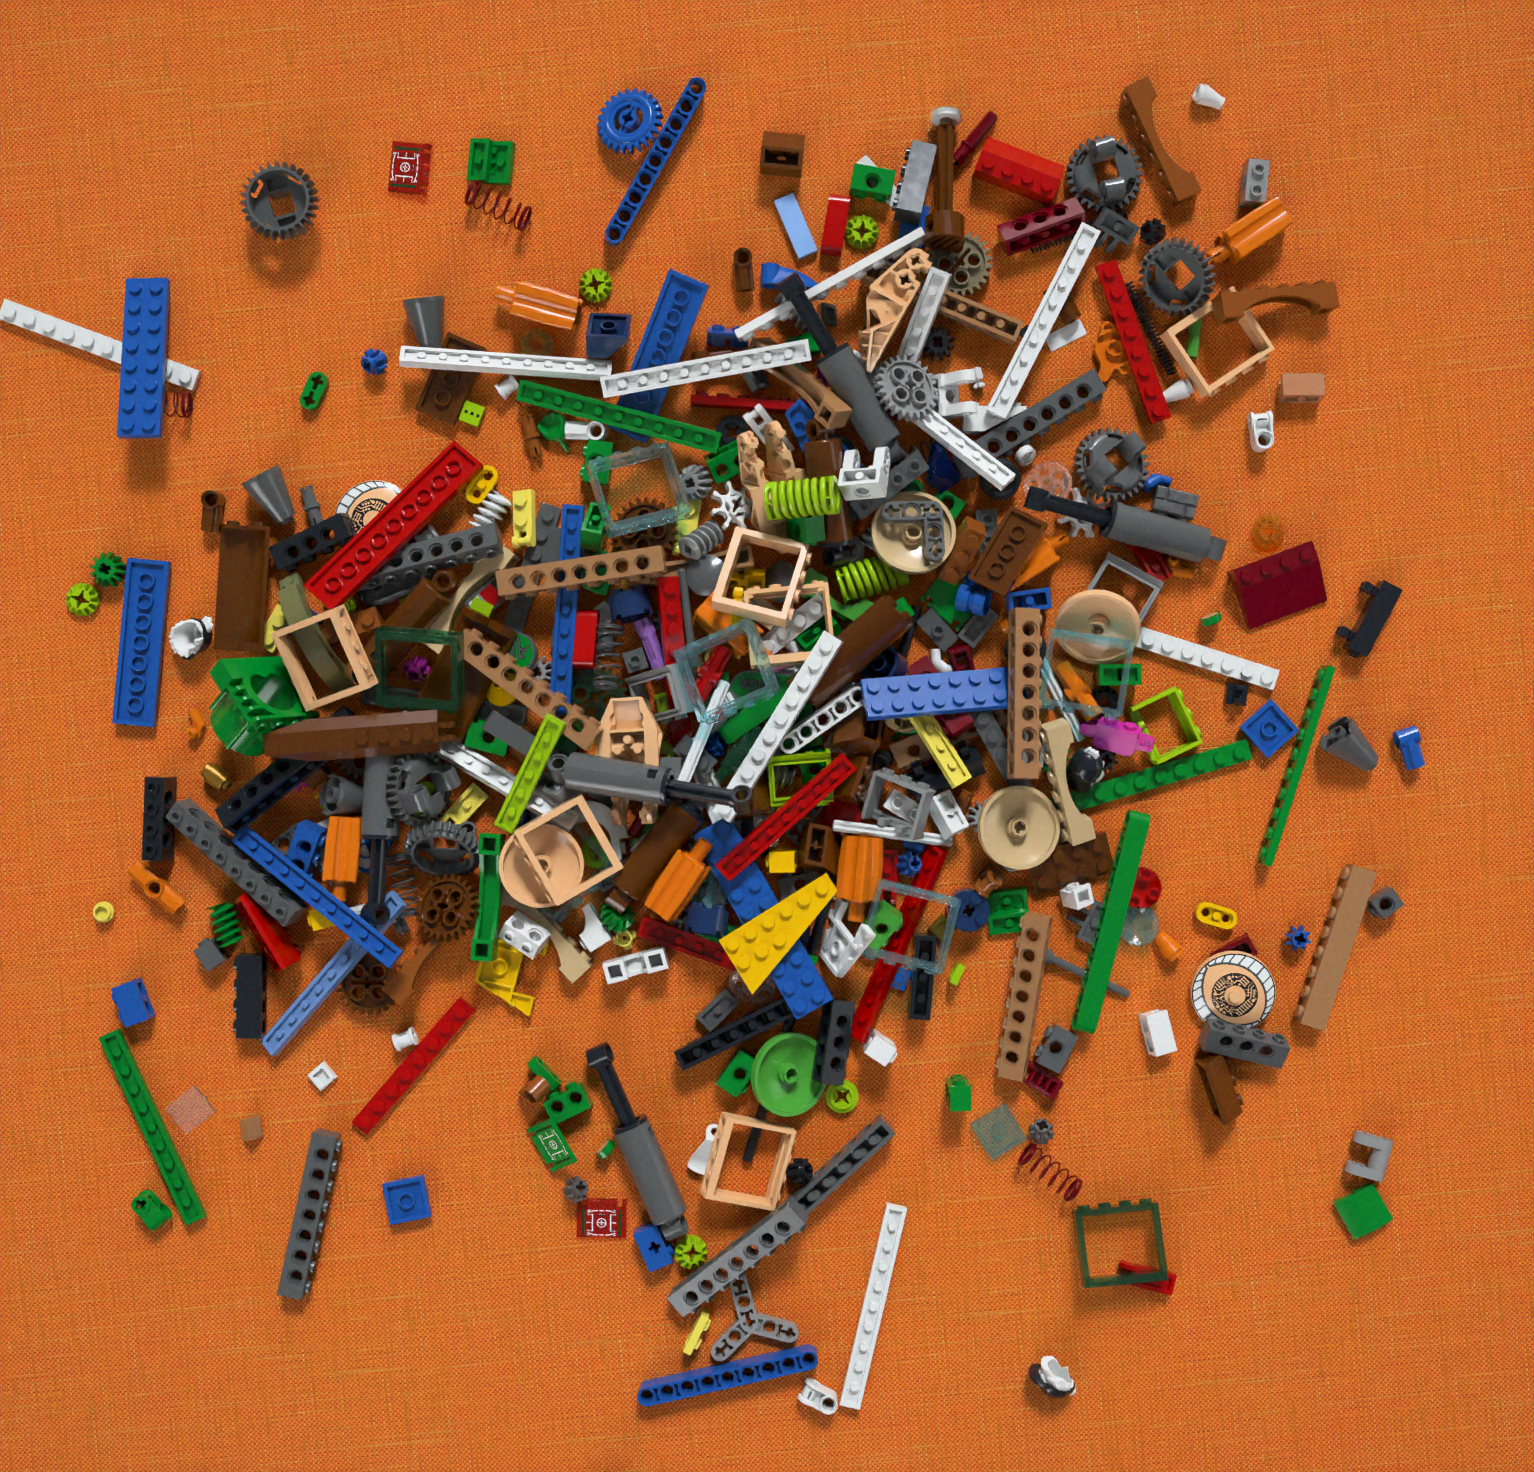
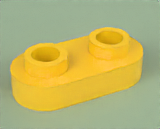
M483 466L484 468L472 479L467 487L465 494L471 503L476 505L482 504V501H486L488 498L487 494L491 493L497 484L499 474L492 466ZM486 474H492L491 480L487 481L485 479ZM480 491V497L475 498L474 492Z
M1201 902L1195 908L1196 918L1203 923L1223 929H1231L1237 923L1236 913L1229 908L1209 902ZM1207 908L1208 914L1203 916L1202 910ZM1224 914H1227L1228 919L1227 921L1223 922L1222 916Z

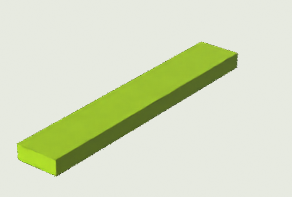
M548 713L546 714L494 826L510 834L514 833L564 730L566 722Z

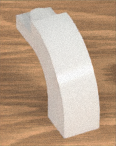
M585 800L597 822L608 830L612 848L619 860L623 859V854H626V844L621 841V838L629 837L626 824L614 826L611 817H609V812H611L612 808L599 801ZM578 804L575 805L574 811L580 814V818L576 823L586 822L587 820Z

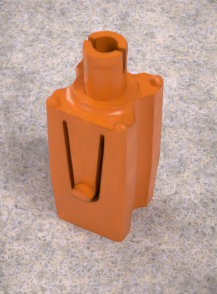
M1275 197L1224 229L1215 238V241L1219 242L1220 245L1208 251L1206 258L1211 257L1212 259L1215 257L1209 262L1210 265H1215V267L1227 258L1231 260V265H1235L1265 244L1268 247L1271 246L1275 241L1274 238L1294 221L1284 210L1279 197Z
M516 281L515 289L499 284L496 285L493 298L511 304L509 314L549 326L577 330L584 300L524 281Z
M1060 529L1049 538H1045V534H1043L1010 591L1021 585L1023 587L1029 586L1031 584L1030 579L1060 560V557L1056 555V551L1071 542L1069 536L1059 541L1061 537L1067 534L1065 530Z
M713 591L694 612L692 619L711 638L733 652L732 656L741 661L742 655L745 656L747 653L750 655L746 618L740 622L738 627L730 626L729 613L712 609ZM753 622L757 657L772 655L770 651L758 642L760 639L759 635L763 634L764 631Z
M330 815L322 880L324 882L327 880L331 881V893L342 902H346L348 883L352 882V884H355L358 878L362 816Z
M843 835L836 883L838 891L835 894V898L837 900L845 898L846 901H850L848 921L863 922L865 903H869L871 900L876 903L880 901L883 869V838L867 835Z
M700 837L691 852L678 849L656 881L644 905L655 911L668 922L670 920L676 921L712 869L711 866H706L703 860L712 849L713 844Z

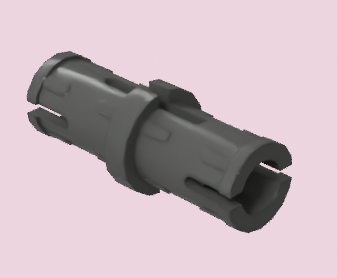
M305 486V489L303 487L300 488L305 504L303 508L308 513L311 526L323 521L320 513L321 506L316 500L313 486Z

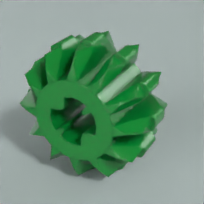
M109 552L107 555L106 553H100V558H93L96 564L89 567L94 569L90 575L91 577H96L95 583H102L103 587H109V585L116 587L117 581H124L121 575H126V571L122 570V568L126 567V563L121 562V556H115L114 553ZM108 566L111 567V570H108L110 573H106V569H109Z
M603 904L599 916L603 920L602 925H607L608 931L613 929L615 934L620 931L622 933L627 931L635 921L633 918L636 913L631 911L633 906H627L622 913H619L609 904Z

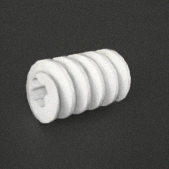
M493 490L495 494H487L490 501H482L485 508H477L481 515L473 514L476 522L469 521L468 523L473 527L495 522L498 527L495 519H503L499 513L507 514L504 506L511 507V502Z

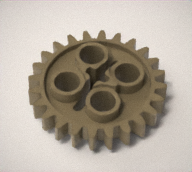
M972 231L965 235V242L960 247L962 250L960 253L927 250V254L930 256L928 261L932 262L931 267L940 269L938 264L946 262L949 265V269L942 271L950 273L964 252L970 249L962 265H959L955 270L946 289L956 294L960 293L963 297H965V292L972 296L973 288L979 292L981 289L979 284L985 286L986 280L984 278H989L991 275L986 270H991L993 265L988 264V262L992 261V256H986L990 252V248L983 249L986 241L979 243L980 236L977 235L975 238H972ZM968 259H977L978 265H970ZM962 274L965 276L966 281L963 283L958 282L955 276Z

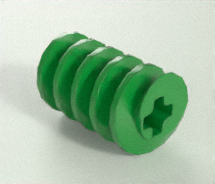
M225 902L207 908V910H214L209 915V918H216L211 925L219 926L214 931V934H221L216 939L217 942H223L219 948L237 943L244 938V935H237L242 930L241 927H234L239 922V919H232L237 912L229 911L234 906V903Z

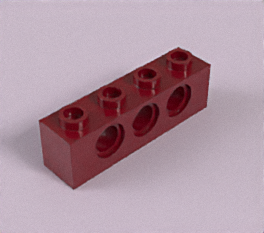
M1074 197L997 225L999 243L1008 257L1078 231L1082 222L1086 224L1085 211L1077 198Z
M925 655L907 667L906 675L939 672L928 656ZM968 712L955 713L956 715L953 718H946L945 714L933 715L934 718L941 722V728L946 736L950 735L953 740L974 727V720Z

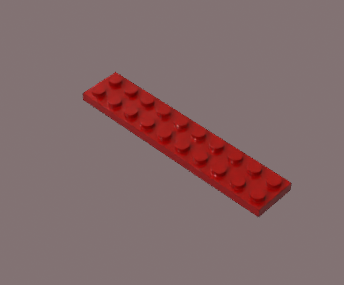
M453 441L304 584L305 588L329 610L343 605L484 468L482 463L456 441Z

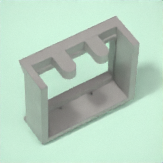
M1108 552L1087 590H1094L1108 565L1153 588L1152 594L1139 614L1140 624H1142L1161 592L1164 582Z
M682 662L662 666L623 679L629 686L631 697H643L650 709L644 683L667 676L675 709L654 714L653 716L657 724L658 721H660L661 725L673 722L672 717H675V720L687 718V713L695 711Z
M889 768L873 771L861 818H874L878 820L877 825L895 827L894 832L899 834L909 833L911 834L909 838L911 840L924 838V828L936 791L930 789V785L926 783L913 782L909 776L896 775L894 770ZM885 780L922 794L914 824L878 810Z

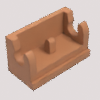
M1282 373L1281 381H1278V403H1320L1325 396L1324 373Z

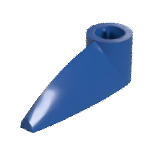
M763 263L761 265L760 286L765 289L780 290L777 283L794 272L800 276L807 290L818 283L798 271L780 267L776 263Z

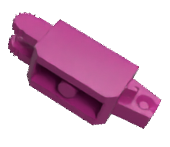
M1102 716L1100 720L1092 719L1089 722L1085 719L1079 727L1082 734L1094 738L1093 743L1097 748L1125 756L1134 754L1136 750L1151 752L1154 748L1155 738L1143 733L1141 727L1132 722L1124 723L1117 721L1116 718L1111 716Z

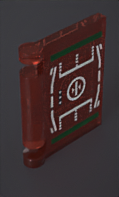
M393 141L388 192L427 196V190L419 188L420 185L428 186L431 154L423 153V149L432 150L431 144Z
M586 1198V1206H582V1201L577 1202V1237L626 1238L627 1199H622V1207H618V1198Z

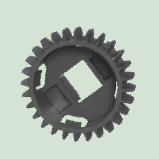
M1103 135L1102 138L1095 136L1092 141L1087 139V146L1081 143L1079 145L1080 151L1075 149L1073 152L1074 156L1069 158V162L1072 164H1067L1066 169L1071 171L1065 175V178H1070L1066 186H1073L1069 194L1075 192V197L1081 199L1080 205L1087 204L1086 211L1094 207V213L1096 214L1099 208L1103 209L1104 206L1112 211H1115L1116 206L1120 211L1123 208L1122 203L1128 206L1130 203L1129 199L1134 200L1136 197L1134 193H1138L1140 190L1136 186L1141 185L1143 182L1138 178L1143 175L1142 171H1138L1142 167V163L1136 164L1140 156L1133 157L1132 154L1135 148L1129 151L1127 149L1129 143H1126L1124 146L1121 145L1122 138L1115 142L1113 135L1107 137ZM1087 154V156H1086L1085 159L1083 160V163L1080 165V162L1082 161V159L1084 158V156ZM1114 159L1118 178L1102 181L1098 185L1093 163ZM1087 190L1099 198L1098 203H1094L1095 199L1087 194L1083 196V191Z
M275 161L274 167L267 162V169L259 166V173L253 170L252 173L255 177L253 179L247 177L250 184H243L247 191L240 193L242 197L246 198L240 201V204L245 206L241 211L244 214H248L245 220L251 222L250 227L252 229L257 228L256 232L259 235L263 233L267 239L271 234V238L274 241L277 240L278 235L282 241H285V239L290 238L293 240V237H300L305 234V231H308L305 225H313L310 217L317 218L313 210H319V207L314 203L320 201L317 196H313L318 193V190L312 188L315 183L312 180L308 181L310 176L306 173L303 175L304 171L301 168L296 170L294 164H291L289 167L285 161L282 167L278 161ZM288 176L296 179L297 181L299 180L302 184H297L293 180H290ZM260 179L263 182V187L260 190L258 196L256 198H253L251 196V192L255 194L258 186L260 185L258 183V180ZM292 195L296 211L275 217L269 197L278 199Z
M1174 237L1171 243L1168 239L1164 240L1163 244L1159 242L1156 244V248L1152 247L1149 250L1150 254L1147 253L1144 256L1146 261L1140 264L1143 269L1139 270L1138 273L1144 275L1138 280V282H1144L1140 290H1146L1143 297H1150L1148 304L1153 302L1156 304L1154 310L1159 307L1162 308L1161 314H1164L1167 310H1169V316L1176 312L1177 317L1183 313L1185 316L1189 315L1191 311L1194 313L1198 310V307H1203L1205 305L1204 302L1210 299L1207 294L1210 295L1214 292L1211 287L1216 282L1211 280V278L1215 277L1216 273L1210 272V270L1215 265H1208L1207 262L1211 260V257H1204L1206 250L1198 251L1200 244L1192 247L1193 240L1185 244V238H1182L1178 243L1177 238ZM1179 260L1195 275L1181 290L1166 275V272ZM1154 265L1156 268V279L1153 283L1149 284L1152 281V270H1149V268ZM1171 300H1185L1187 302L1184 306H1182V303H1171L1168 305Z
M1108 427L1106 431L1103 428H1100L1098 432L1093 430L1090 435L1087 434L1084 437V440L1076 448L1075 452L1077 454L1073 458V460L1077 461L1073 467L1078 469L1074 475H1080L1081 478L1078 480V483L1084 482L1085 484L1082 490L1089 488V495L1097 494L1096 500L1102 496L1104 502L1109 498L1114 501L1118 499L1119 502H1122L1125 499H1130L1132 495H1136L1139 492L1138 490L1144 487L1142 483L1147 481L1145 476L1149 473L1144 468L1150 464L1144 462L1148 455H1142L1141 453L1147 447L1135 431L1126 436L1127 431L1119 434V428L1112 432L1111 427ZM1114 447L1129 463L1116 476L1114 475L1118 472L1117 468L1105 456ZM1087 451H1089V452H1090V466L1084 469V467L1087 466V465H1086L1087 456H1084V455L1086 454ZM1106 485L1119 486L1122 488L1118 493H1116L1117 490L1107 488L1105 491H1103Z
M434 752L400 755V759L394 761L396 765L390 766L393 772L387 774L390 777V781L385 782L389 784V789L386 792H389L390 797L387 800L392 802L389 808H395L393 814L399 815L398 819L404 821V824L417 827L418 824L423 826L424 822L428 824L432 823L433 820L438 822V817L444 816L442 810H448L446 803L451 802L447 798L448 795H452V792L449 790L461 785V780L454 765L445 764L444 761L439 762L440 757L434 756ZM401 772H406L405 787L403 790H398L402 778L400 774ZM427 774L430 775L436 788V793L431 797L426 786L416 784ZM414 812H421V813H424V814H422V815H417V814H415Z
M433 820L430 824L424 822L423 826L418 824L416 828L411 829V833L408 832L404 848L406 859L409 860V864H414L415 869L420 868L421 873L427 872L428 876L431 874L436 876H444V874L451 876L455 874L458 877L464 874L467 876L469 872H474L480 863L477 827L473 822L469 821L457 825L450 821L443 822L442 820L440 822ZM436 838L456 841L457 849L435 847ZM420 850L431 855L434 858L433 863H430L423 856L420 857ZM469 853L470 860L466 859L460 863V858Z

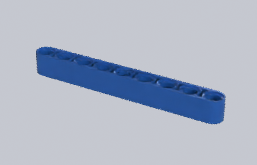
M694 77L688 82L606 228L604 240L609 246H617L622 242L706 91V83L702 78ZM697 85L700 87L701 93H693L691 86ZM683 103L688 104L691 111L684 112L680 105ZM673 121L678 122L681 129L673 130L670 123ZM667 140L670 143V148L665 149L661 147L660 141ZM651 158H657L660 162V166H652L649 160ZM641 176L648 177L650 184L642 185L639 178ZM631 194L637 195L640 202L637 204L632 203L629 200V196ZM622 212L627 213L630 220L627 222L621 221L619 214ZM613 230L617 231L620 238L612 240L608 233Z
M806 1344L646 1380L639 1386L637 1399L643 1406H652L812 1370L818 1364V1352L813 1345ZM806 1354H812L814 1356V1358L811 1360H806L803 1357ZM787 1358H790L794 1362L790 1365H787L783 1361ZM766 1363H771L773 1367L771 1369H766L763 1367V1365ZM751 1368L753 1369V1372L747 1374L743 1371V1369ZM725 1372H730L733 1374V1376L731 1378H725L723 1374ZM711 1377L713 1381L706 1383L703 1381V1378ZM685 1381H689L693 1385L691 1387H685L682 1383ZM670 1386L673 1390L666 1392L663 1390V1387ZM648 1390L652 1395L645 1396L642 1392Z

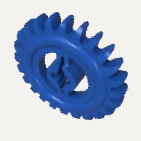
M634 88L632 92L626 89L624 94L619 91L617 97L612 95V101L605 102L607 107L601 108L602 115L597 117L599 120L597 123L598 135L601 137L602 143L609 150L613 148L616 154L620 150L623 155H626L627 148L632 155L634 154V147L639 152H642L641 144L649 148L647 140L650 139L655 142L652 133L660 134L656 126L663 127L660 120L664 117L661 113L662 108L658 105V100L653 98L651 93L646 94L645 90H640L639 92L637 88ZM639 110L643 113L642 122L637 116ZM618 115L619 123L621 124L619 131L616 129L615 124Z

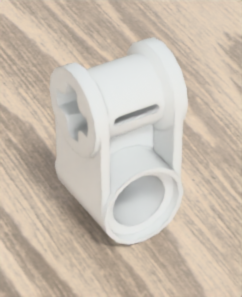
M1271 411L1261 414L1249 412L1247 424L1250 446L1253 451L1261 453L1270 448L1274 443L1273 414ZM1259 437L1266 440V446L1260 445L1258 442Z
M807 1377L802 1393H799L797 1396L799 1401L824 1414L830 1415L835 1413L838 1407L837 1393L817 1380ZM829 1398L834 1402L831 1405H827L823 1401Z

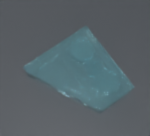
M711 870L694 895V902L729 904L728 898L724 896L723 889Z

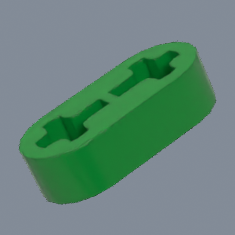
M313 372L310 374L300 396V404L309 411H315L319 408L328 389L329 380L323 373ZM321 377L323 384H318L316 388V383H314V380L319 379ZM312 397V399L315 400V403H310L308 406V402H306V399Z
M533 1056L527 1062L529 1068L536 1075H540L547 1080L552 1091H555L562 1084L559 1077L538 1056Z

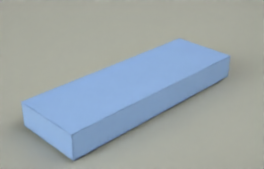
M794 193L775 200L774 204L798 260L818 252Z

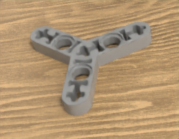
M744 1274L740 1278V1280H744L742 1281L743 1291L739 1292L738 1284L733 1283L736 1280L735 1278L730 1281V1289L738 1318L713 1342L711 1356L716 1361H724L752 1333L792 1343L798 1338V1326L792 1321L757 1312L748 1277ZM742 1296L748 1297L750 1300L749 1305L741 1306L738 1303L739 1298ZM749 1311L750 1319L754 1320L750 1326L748 1323H744L746 1322L745 1312ZM768 1321L773 1322L775 1329L770 1332L766 1331L763 1327L764 1324ZM779 1324H781L782 1330H780V1334H777ZM792 1328L794 1333H791L790 1336H787L786 1332L783 1331ZM738 1331L741 1334L740 1339L737 1341L731 1340L729 1337L730 1332ZM726 1340L728 1344L724 1348V1354L721 1352L717 1354L716 1347L722 1348L725 1345Z

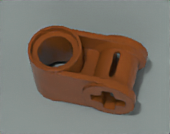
M990 863L978 874L974 887L982 897L987 898L992 891L1002 885L1006 878Z
M537 1075L532 1080L530 1079L518 1093L520 1095L523 1094L531 1102V1106L534 1107L551 1086L546 1079Z

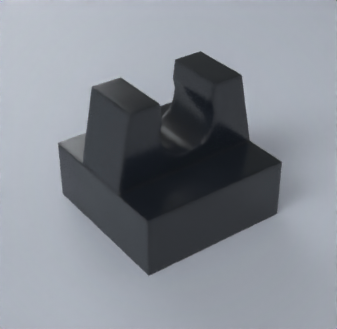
M1226 683L1223 704L1246 706L1249 685Z

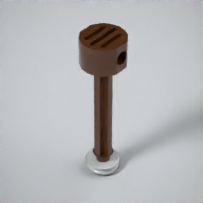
M940 107L934 109L930 115L932 117L930 122L938 130L937 211L925 217V245L927 248L936 251L956 250L963 246L965 242V217L963 214L953 211L955 126L961 123L962 114L960 110L954 107Z

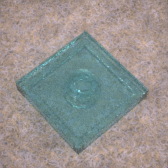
M1006 1103L1001 1104L970 1123L992 1160L1027 1140Z

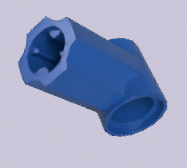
M1413 725L1394 731L1393 740L1396 747L1400 749L1406 770L1425 765L1419 745L1421 737L1417 727Z

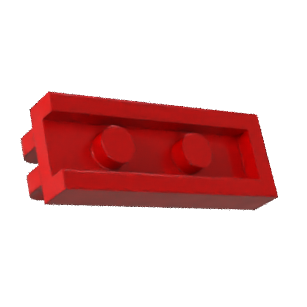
M1128 544L1144 572L1163 582L1172 576L1158 551Z

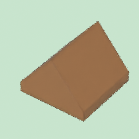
M260 1116L239 1119L242 1140L251 1141L264 1136Z

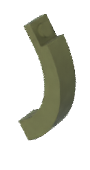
M295 572L280 580L281 590L278 591V596L288 624L292 625L312 617L313 614L306 598L301 575ZM317 622L292 632L312 667L334 693L355 686L351 670L333 651Z

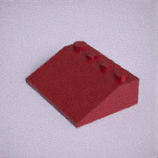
M1312 541L1227 571L1248 630L1327 601L1320 561Z

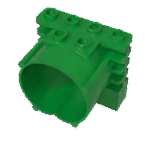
M281 656L220 659L209 672L221 691L209 707L212 710L210 722L214 732L228 750L233 749L247 756L265 754L263 734L306 719L319 718L320 716L318 711L309 710L306 712L304 706L300 703L297 690L291 683V677L282 662Z

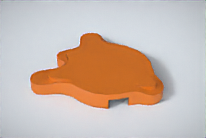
M1111 321L1103 322L1100 326V333L1093 345V353L1099 364L1098 376L1103 383H1106L1114 370L1118 371L1120 376H1125L1130 371V367L1115 325Z

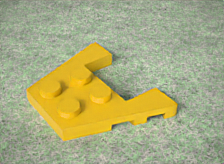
M550 937L546 946L540 951V955L546 956ZM498 939L497 960L492 962L479 961L474 981L507 1001L511 1006L518 1008L525 1015L530 1016L535 997L514 991L524 954L504 940Z

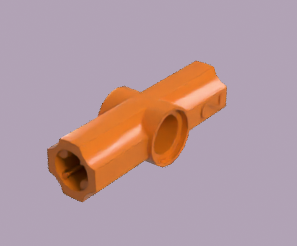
M1068 660L1053 669V672L1065 688V694L1077 706L1087 722L1103 712L1091 695L1092 692L1087 683L1078 676Z
M141 860L137 861L128 870L127 875L144 889L145 894L150 898H154L172 915H176L185 906L187 901L169 886V882L164 878H160ZM155 883H158L160 886L159 893L154 890Z

